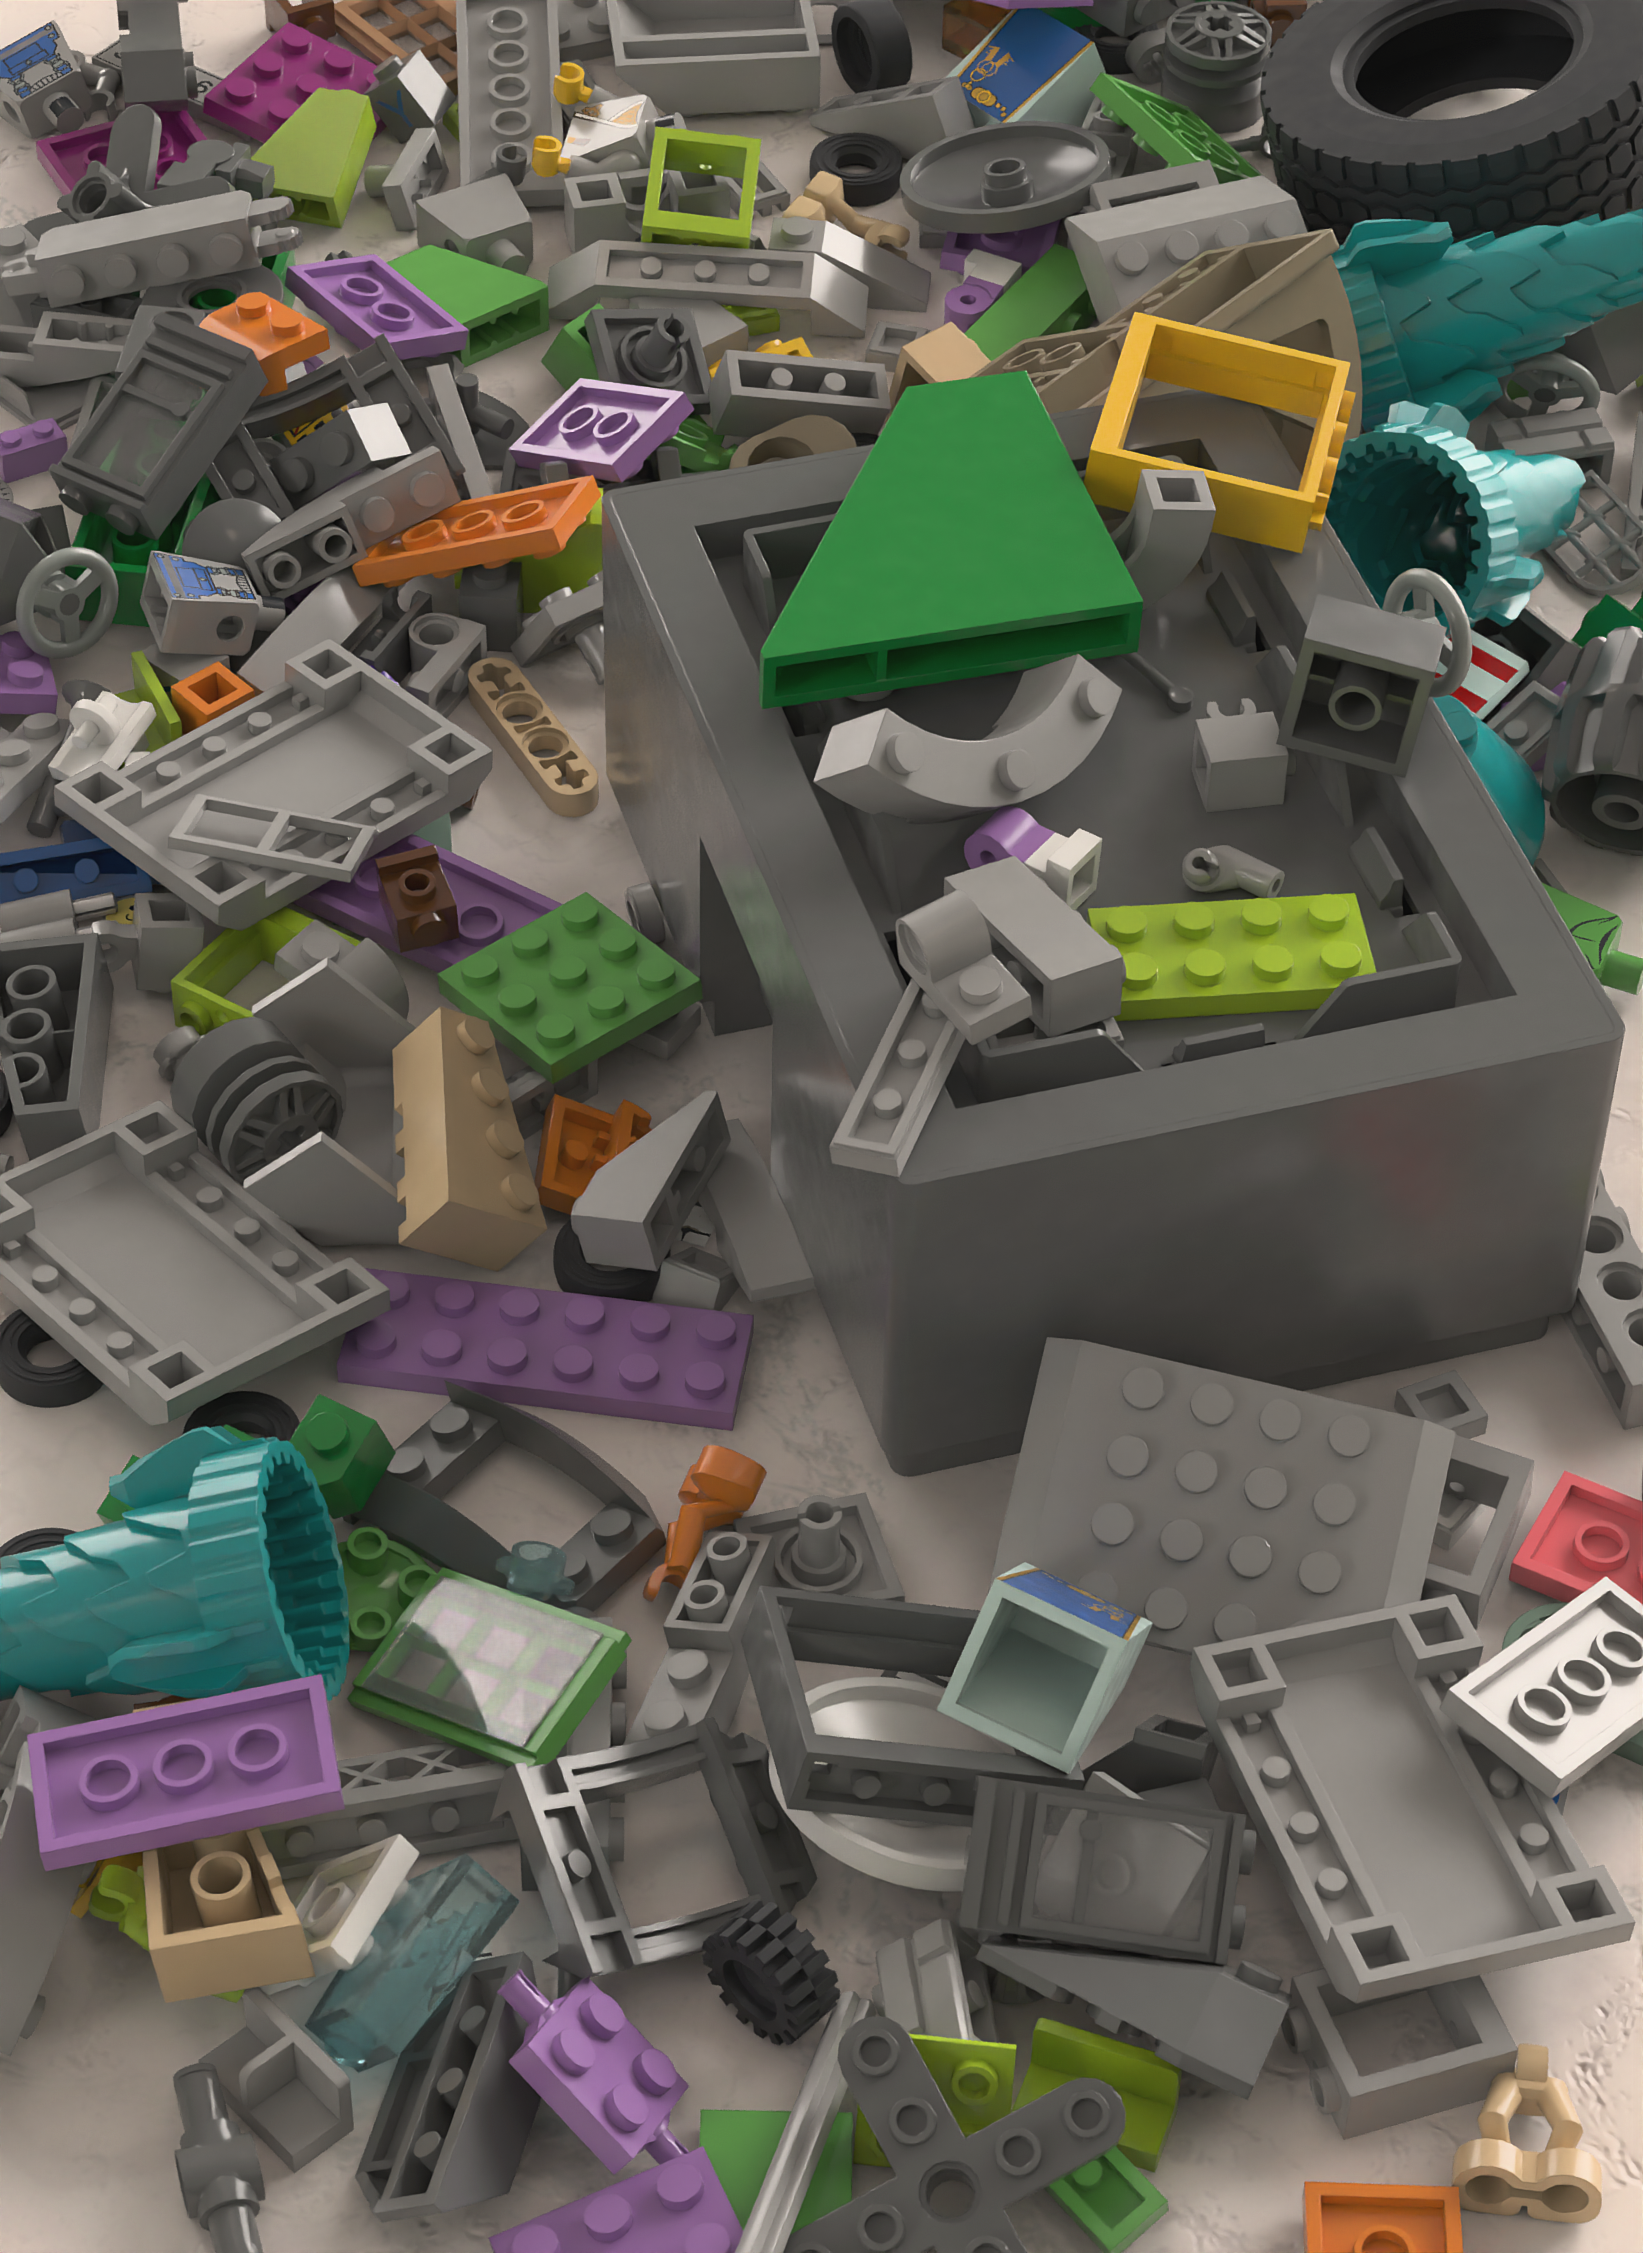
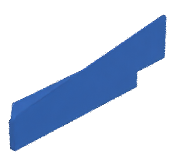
M100 838L0 853V904L70 889L73 900L112 892L116 898L135 896V893H153L152 885H163Z

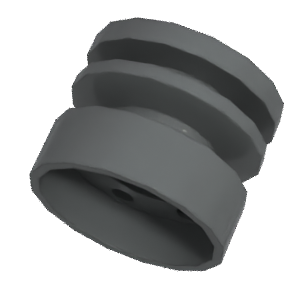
M1215 0L1196 2L1178 9L1167 20L1165 30L1166 44L1163 55L1165 64L1162 73L1160 96L1189 107L1217 134L1238 132L1253 126L1263 116L1260 103L1261 77L1266 58H1269L1272 40V28L1267 19L1254 9L1234 2Z
M257 1017L232 1020L205 1035L188 1051L177 1068L170 1090L172 1107L175 1113L197 1130V1137L208 1147L210 1152L241 1186H244L246 1178L321 1131L334 1140L338 1134L343 1117L341 1096L304 1058L272 1021Z

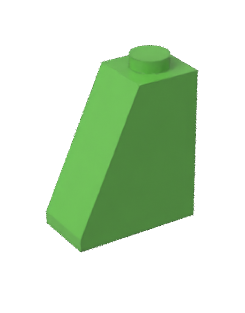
M431 244L386 262L469 330L464 350L446 352L455 355L465 365L464 368L549 330L548 285L541 280Z

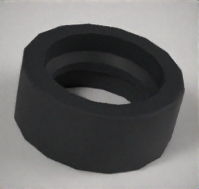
M855 0L840 5L833 15L831 25L832 46L843 79L851 90L855 93L906 85L910 80L913 67L912 47L904 21L893 3L889 0Z

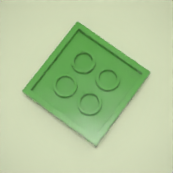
M1102 72L1089 90L1104 103L1101 108L1103 114L1122 127L1126 128L1129 126L1136 132L1132 139L1139 147L1153 156L1158 157L1160 154L1168 162L1164 169L1210 160L1219 184L1262 175L1189 107Z
M587 892L437 974L441 995L466 1015L488 1021L490 1029L498 1041L552 1084L703 999L700 978Z

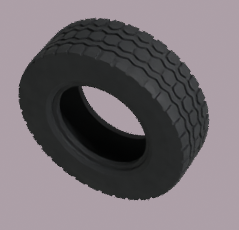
M1324 0L1321 3L1316 2L1301 14L1300 20H1294L1282 33V39H1278L1269 52V58H1266L1262 70L1260 103L1278 187L1296 199L1307 232L1332 228L1339 246L1344 244L1354 224L1366 220L1402 219L1434 223L1448 222L1454 240L1452 244L1490 231H1493L1495 239L1536 225L1559 227L1597 213L1601 221L1625 214V210H1632L1643 201V0ZM1492 89L1535 90L1534 93L1512 104L1473 116L1443 120L1408 118L1432 104L1467 93Z

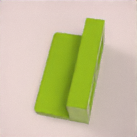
M1039 2018L1033 2031L1031 2063L1012 2112L1069 2081L1082 2077L1099 2079L1113 2087L1121 2097L1126 2111L1125 2131L1116 2147L1135 2167L1155 2173L1177 2114L1182 2069L1155 2055L1156 2052L1047 2018Z

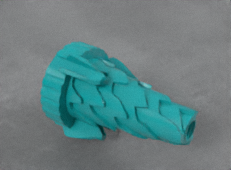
M1643 209L1604 221L1600 220L1597 213L1559 227L1536 225L1495 239L1493 231L1455 244H1452L1454 240L1448 222L1434 223L1421 220L1379 219L1366 220L1354 224L1344 244L1331 256L1347 294L1356 327L1362 373L1361 423L1365 432L1375 431L1376 425L1387 423L1390 405L1402 401H1408L1426 408H1430L1432 403L1440 402L1457 408L1470 423L1493 401L1503 395L1498 378L1513 373L1515 371L1513 363L1555 350L1565 344L1564 337L1593 325L1595 321L1604 318L1610 312L1642 302Z
M1408 401L1391 404L1387 423L1376 425L1375 431L1361 434L1358 438L1349 439L1343 443L1325 512L1326 518L1381 610H1383L1385 596L1392 582L1407 570L1422 568L1437 573L1452 586L1464 606L1470 629L1475 626L1476 621L1485 617L1490 618L1503 627L1509 626L1530 600L1531 591L1541 583L1545 576L1540 561L1528 558L1552 543L1565 540L1568 537L1564 530L1568 529L1575 519L1580 496L1579 490L1586 482L1581 468L1574 460L1558 455L1524 456L1515 455L1516 450L1509 449L1493 451L1476 450L1474 444L1466 439L1470 427L1469 422L1457 408L1435 402L1432 403L1430 408ZM1412 590L1404 601L1402 612L1414 609ZM1434 598L1435 617L1441 626L1447 627L1445 636L1451 638L1447 617L1439 602Z
M205 1426L192 1429L138 1459L122 1474L110 1477L109 1490L111 1496L135 1508V1510L122 1513L124 1520L106 1523L99 1527L66 1535L63 1540L65 1544L0 1558V1701L13 1699L19 1685L37 1693L69 1690L71 1697L99 1692L120 1695L162 1692L184 1698H208L231 1693L232 1691L237 1692L322 1674L327 1701H329L333 1697H337L341 1691V1684L345 1682L347 1675L346 1666L349 1663L350 1653L349 1605L342 1559L337 1546V1537L328 1514V1507L324 1496L318 1488L317 1480L312 1470L308 1468L305 1458L300 1451H296L293 1444L289 1441H279L277 1437H262L242 1441L222 1426L211 1428Z

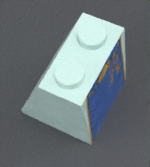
M1038 8L1013 9L946 78L959 77L975 128L1019 121H1048L1082 127L1096 96L1089 89L1101 72L1106 74L1093 41Z
M1024 1562L995 1578L936 1711L1069 1774L1124 1689L1153 1622Z

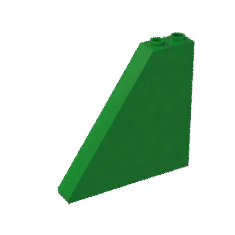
M1026 370L906 387L761 649L759 704L762 710L1037 668L1079 654L1085 660L1138 652L1144 601Z

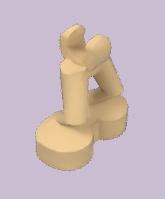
M820 171L806 186L803 196L799 195L782 216V218L799 216L809 220L828 221L832 224L838 219L850 233L907 260V252L898 250L892 245L897 248L904 247L909 242L910 231L901 225L856 213L844 202L842 179L827 172Z
M1527 2043L1519 2044L1514 2073H1500L1492 2080L1491 2087L1477 2118L1482 2139L1470 2140L1457 2149L1453 2157L1451 2187H1459L1460 2208L1473 2212L1510 2216L1518 2214L1521 2206H1527L1528 2215L1532 2218L1566 2223L1590 2222L1599 2215L1602 2206L1601 2164L1592 2154L1576 2149L1584 2132L1583 2127L1574 2109L1565 2082L1554 2077H1547L1549 2053L1546 2046ZM1514 2113L1526 2116H1544L1552 2132L1545 2151L1519 2150L1511 2144L1508 2122Z

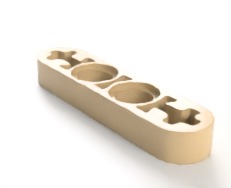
M496 657L485 658L474 663L468 672V696L471 705L547 807L555 814L563 817H579L592 812L598 805L599 779L596 769L518 666L512 661ZM504 689V695L500 696V690ZM516 715H525L533 718L532 721L526 723H511L506 719ZM543 749L555 750L560 753L550 758H540L532 755L533 752ZM566 776L567 784L562 785V778Z

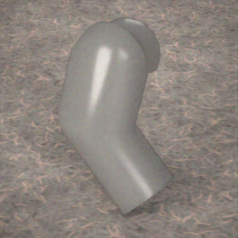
M1229 845L1214 846L1207 849L1196 848L1184 857L1182 863L1183 879L1186 885L1195 891L1205 894L1242 888L1261 898H1275L1282 887L1285 876L1284 871Z

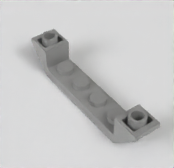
M598 240L549 268L547 285L549 318L574 320L600 303L601 297L631 299L638 295L714 300L719 305L811 310V335L865 338L869 287L816 253Z

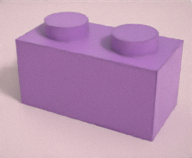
M53 417L39 420L14 430H7L0 434V477L5 483L48 471L52 463L58 465L67 452L68 446L66 435Z

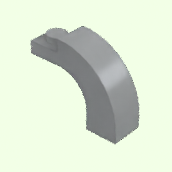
M1142 469L1133 507L1124 522L1110 534L1144 601L1143 610L1165 597L1186 578L1200 559L1207 545L1216 509L1204 471Z

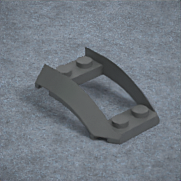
M382 333L374 338V344L353 356L346 358L343 355L323 367L287 383V390L263 397L258 395L205 474L221 501L232 498L252 500L273 511L283 521L293 514L295 510L253 439L267 438L302 426L357 400L360 407L388 403L412 453L403 460L431 446H435L441 450L452 479L466 472L385 334Z
M445 1381L450 1402L395 1449V1456L362 1510L343 1516V1520L352 1525L361 1519L378 1526L386 1534L388 1540L396 1541L408 1547L440 1568L444 1567L563 1610L573 1606H581L594 1612L666 1544L664 1531L646 1496L587 1446L535 1415ZM505 1441L536 1455L558 1468L606 1505L534 1573L477 1524L440 1500Z
M709 1717L702 1719L694 1725L641 1741L589 1753L558 1757L547 1764L527 1767L526 1763L523 1762L516 1763L507 1768L490 1822L512 1819L523 1851L527 1857L548 1918L561 1948L542 1961L583 1979L651 1966L703 1952L705 1950L702 1948V1945L707 1937L747 1903H751L754 1900H762L764 1905L768 1902L778 1905L781 1917L787 1912L791 1913L796 1903L807 1897L818 1878L798 1827L784 1812L773 1791L769 1777V1752L766 1745L743 1732L732 1738L719 1731L715 1718ZM701 1770L709 1790L711 1802L718 1813L735 1857L737 1869L743 1878L749 1897L672 1920L631 1928L585 1805L652 1787Z

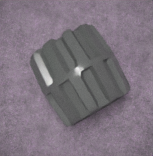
M1628 626L1615 628L1608 633L1607 638H1592L1578 653L1553 717L1541 792L1543 799L1550 802V816L1560 827L1567 828L1583 838L1584 842L1598 848L1616 850L1636 856H1643V632L1640 628Z

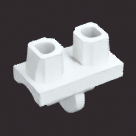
M102 691L96 701L87 699L77 701L69 713L70 721L75 729L48 765L52 778L64 781L100 761H103L117 771L122 763L125 762L130 752H144L149 746L145 731L157 716L153 704L146 701L130 703L106 691Z

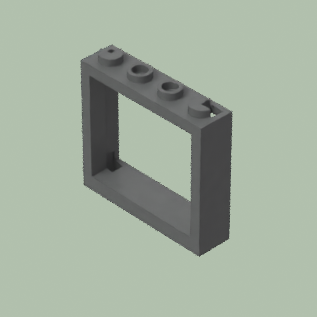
M760 1586L741 1643L787 1809L972 1827L976 1790H973L975 1775L1081 1790L1085 1780L1078 1761L1068 1774L1014 1748L1016 1755L816 1734L795 1660L952 1677L980 1610ZM815 1762H824V1763H827V1765L814 1764V1763H815ZM1047 1805L1044 1835L1057 1836L1072 1808Z

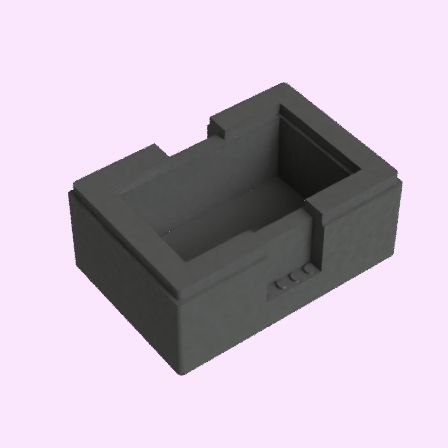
M1194 389L1139 398L1123 450L1290 490H1299L1302 475L1261 405ZM1104 405L1049 414L1083 483L1090 448ZM875 444L617 488L606 492L602 496L606 775L685 968L701 979L703 999L699 1000V1003L702 1004L714 1036L773 1025L770 1175L796 1230L814 1277L815 1288L879 1445L895 1473L906 1477H913L1019 1454L1047 1337L1084 1340L1299 1391H1306L1535 1341L1546 1334L1550 1316L1566 1313L1574 1307L1624 1040L1625 1024L1433 698H1428L1405 778L1295 749L1296 770L1294 776L1286 777L1283 804L1206 813L1191 770L1195 722L1197 719H1206L1208 702L1216 701L1221 714L1234 716L1240 714L1241 699L1249 698L1256 706V713L1273 711L1280 730L1317 593L1381 610L1326 516H1324L1321 532L1308 529L1302 554L1211 532L1200 559L1186 578L1169 594L1142 611L1138 652H1136L1173 685L1185 686L1193 691L1194 701L1192 709L1185 713L1172 711L1167 704L1168 696L1120 655L1087 660L1122 689L1112 718L1091 752L1065 779L1041 794L1008 806L1024 810L1033 817L1038 825L1067 838L1073 835L1079 828L1102 838L1096 890L1075 910L1082 915L1086 923L1087 910L1090 908L1261 898L1242 888L1205 894L1195 891L1186 885L1183 879L1182 863L1184 857L1190 851L1196 848L1207 849L1214 846L1229 845L1284 871V881L1275 898L1355 893L1377 973L1344 980L1319 1009L1116 1021L1125 1040L1124 1049L1102 1029H1092L990 1050L986 1039L972 1046L965 1038L900 1177L833 1164L829 1146L912 979L899 963L895 930L896 921L943 897L945 877L971 870L964 854L965 842L999 809L947 823L913 824L907 823V818L897 817L885 812L874 815L864 812L836 798L813 781L832 726L888 708L905 721L922 730L945 738L963 741L982 740L995 730L992 726L1008 707L1016 693L1023 673L1031 669L894 689L890 695L876 701H857L841 697L762 710L759 704L761 649ZM1094 504L1109 534L1115 531L1130 513Z

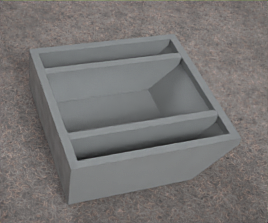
M605 0L616 75L641 95L644 94L650 97L652 103L666 115L675 112L685 117H696L710 113L745 115L753 111L783 110L785 112H798L803 109L820 108L821 55L810 0Z
M1263 175L1067 217L1064 221L1100 325L1204 251L1307 233L1296 199Z

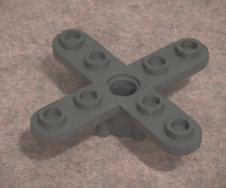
M135 104L126 108L113 124L106 167L97 160L92 161L87 167L86 176L75 184L70 194L59 198L57 207L62 212L34 218L23 226L40 241L42 234L55 227L234 192L236 190L233 185L220 176H210L154 190L162 131L161 119L150 107L144 104ZM140 291L125 293L140 297Z
M870 2016L858 2020L845 2031L840 2040L837 2059L842 2075L896 2177L791 2234L783 2253H928L933 2249H936L937 2253H1027L1005 2209L1093 2162L1113 2149L1119 2143L1125 2131L1126 2111L1122 2099L1111 2085L1099 2079L1082 2077L1063 2084L965 2138L913 2040L901 2024L888 2017ZM950 2180L961 2181L967 2184L974 2193L970 2209L963 2215L955 2218L942 2217L936 2214L930 2207V2197L934 2189L941 2183Z

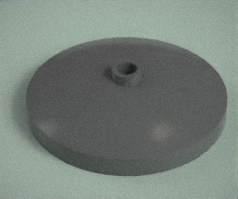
M1019 121L982 126L941 139L913 156L904 166L900 175L902 202L907 213L915 220L929 227L950 232L986 234L1033 228L1070 216L1082 210L1083 206L1090 205L1089 189L1091 184L1112 179L1110 153L1107 144L1098 135L1070 124L1048 121Z

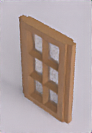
M343 0L334 4L336 32L377 65H380L394 54L403 59L413 52L420 50L455 96L458 95L456 0Z

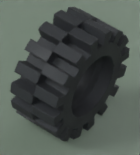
M754 1900L751 1903H747L703 1942L702 1948L706 1951L702 1955L703 1964L713 1969L707 1974L712 1985L721 1986L724 1992L719 1997L726 2006L732 2003L737 2008L738 2012L735 2016L744 2025L749 2021L752 2022L754 2033L762 2039L769 2035L773 2044L781 2045L785 2042L788 2046L799 2039L838 2004L836 2001L840 1998V1990L834 1986L838 1982V1978L834 1970L825 1967V1964L830 1959L824 1949L816 1950L811 1942L816 1938L808 1929L801 1933L796 1928L797 1919L787 1912L781 1917L778 1905L771 1902L764 1905L762 1900Z

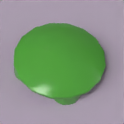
M362 1527L352 1531L347 1541L340 1542L337 1546L342 1559L344 1582L347 1588L350 1650L372 1653L379 1647L430 1575H437V1573L420 1555L396 1541L388 1540L382 1530L374 1527Z

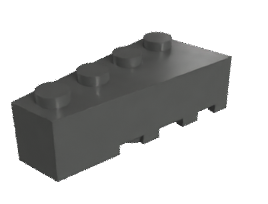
M98 933L0 943V1053L14 1115L29 1161L99 1129L114 986Z

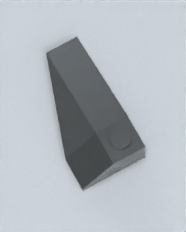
M989 1936L981 1945L976 1959L1052 2000L1072 2004L1075 1995L1086 2000L1089 2003L1085 2011L1096 2019L1094 2023L1115 2034L1125 2033L1140 2037L1142 2032L1153 2036L1156 2038L1155 2045L1158 2047L1155 2053L1156 2056L1246 2100L1250 2096L1292 1998L1291 1994L1279 1989L1283 1981L1280 1976L1259 1965L1244 1960L1241 1961L1237 1970L1229 1965L1192 1959Z

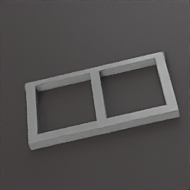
M195 794L187 810L169 835L168 848L351 882L370 846L378 837L379 831L377 827ZM206 810L272 822L257 848L190 835ZM289 826L356 838L342 864L274 851Z

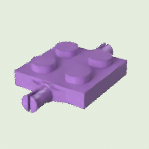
M521 1969L500 1987L497 1993L501 1994L528 2023L525 2029L523 2045L508 2062L613 2175L644 2149L659 2165L689 2152L667 2128L671 2109L689 2085L676 2072L671 2060L663 2052L655 2049L624 2016L621 2007L612 1997L603 1993L590 1978H582L562 1998L554 1999L550 2003L523 1974Z

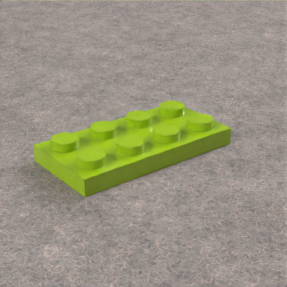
M1355 893L1090 908L1087 910V924L1109 944L1114 945L1123 956L1125 962L1126 980L1122 984L1121 1014L1113 1016L1115 1021L1319 1009L1344 980L1377 973Z

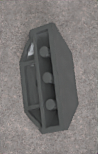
M524 1952L464 1963L452 1980L456 1987L430 2010L401 2051L355 2175L365 2198L370 2204L369 2207L372 2213L382 2223L441 2214L509 2194L542 2099L508 2062L523 2045L525 2029L528 2023L501 1994L497 1993L500 1987L520 1969L537 1988L532 1960Z

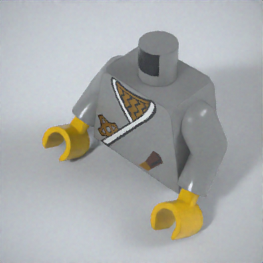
M563 63L560 66V76L556 75L554 77L553 92L556 100L565 105L576 104L579 101L586 103V105L575 108L563 149L561 142L554 137L537 136L534 139L532 168L541 177H552L561 172L564 173V178L614 172L617 175V172L650 168L655 127L686 129L683 117L678 112L659 117L651 98L644 94L620 98L597 85L594 90L584 86V70L577 64Z

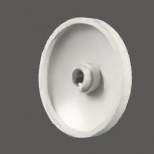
M855 1677L832 1681L804 1693L815 1733L819 1735L1016 1755L1012 1746L936 1711L945 1690L935 1686L899 1678ZM770 1749L768 1760L769 1777L778 1802L791 1821L821 1849L843 1863L887 1882L922 1890L942 1892L963 1891L966 1870L964 1855L967 1836L971 1834V1827L787 1809ZM815 1762V1763H814V1764L827 1765V1763H824V1762ZM1043 1834L1042 1848L1048 1835Z

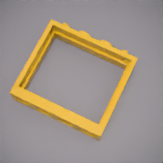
M1134 312L1090 448L1084 485L1094 504L1130 512L1134 504L1142 469L1204 471L1216 509L1211 532L1302 554L1308 529L1321 532L1356 393L1344 390L1351 363ZM1148 378L1317 418L1299 490H1290L1123 450L1144 379Z

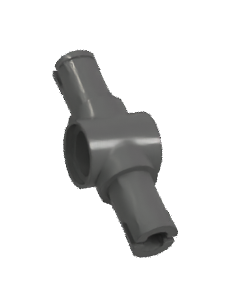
M197 2063L186 2066L175 2073L173 2085L185 2131L180 2139L181 2149L174 2150L188 2218L198 2217L201 2227L210 2231L215 2253H263L255 2217L260 2211L259 2201L265 2200V2190L251 2132L241 2134L238 2124L229 2119L215 2066L211 2063Z

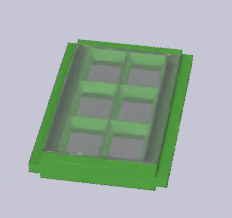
M442 1567L437 1575H430L354 1679L352 1685L355 1688L347 1697V1700L355 1708L509 1767L523 1762L526 1763L527 1767L547 1764L557 1757L627 1657L625 1650L632 1642V1639L625 1631Z

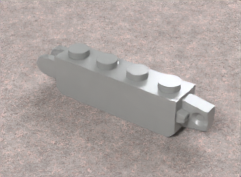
M239 190L52 228L41 235L37 247L26 250V257L5 263L2 280L8 297L39 293L40 298H47L50 307L55 308L145 290L151 286H165L185 282L190 279H200L260 267L262 257L293 251L302 245L304 241L300 228H297V226L266 231L261 229V225L278 222L293 215L294 208L291 198H288V196H276L275 198L252 201L250 193Z

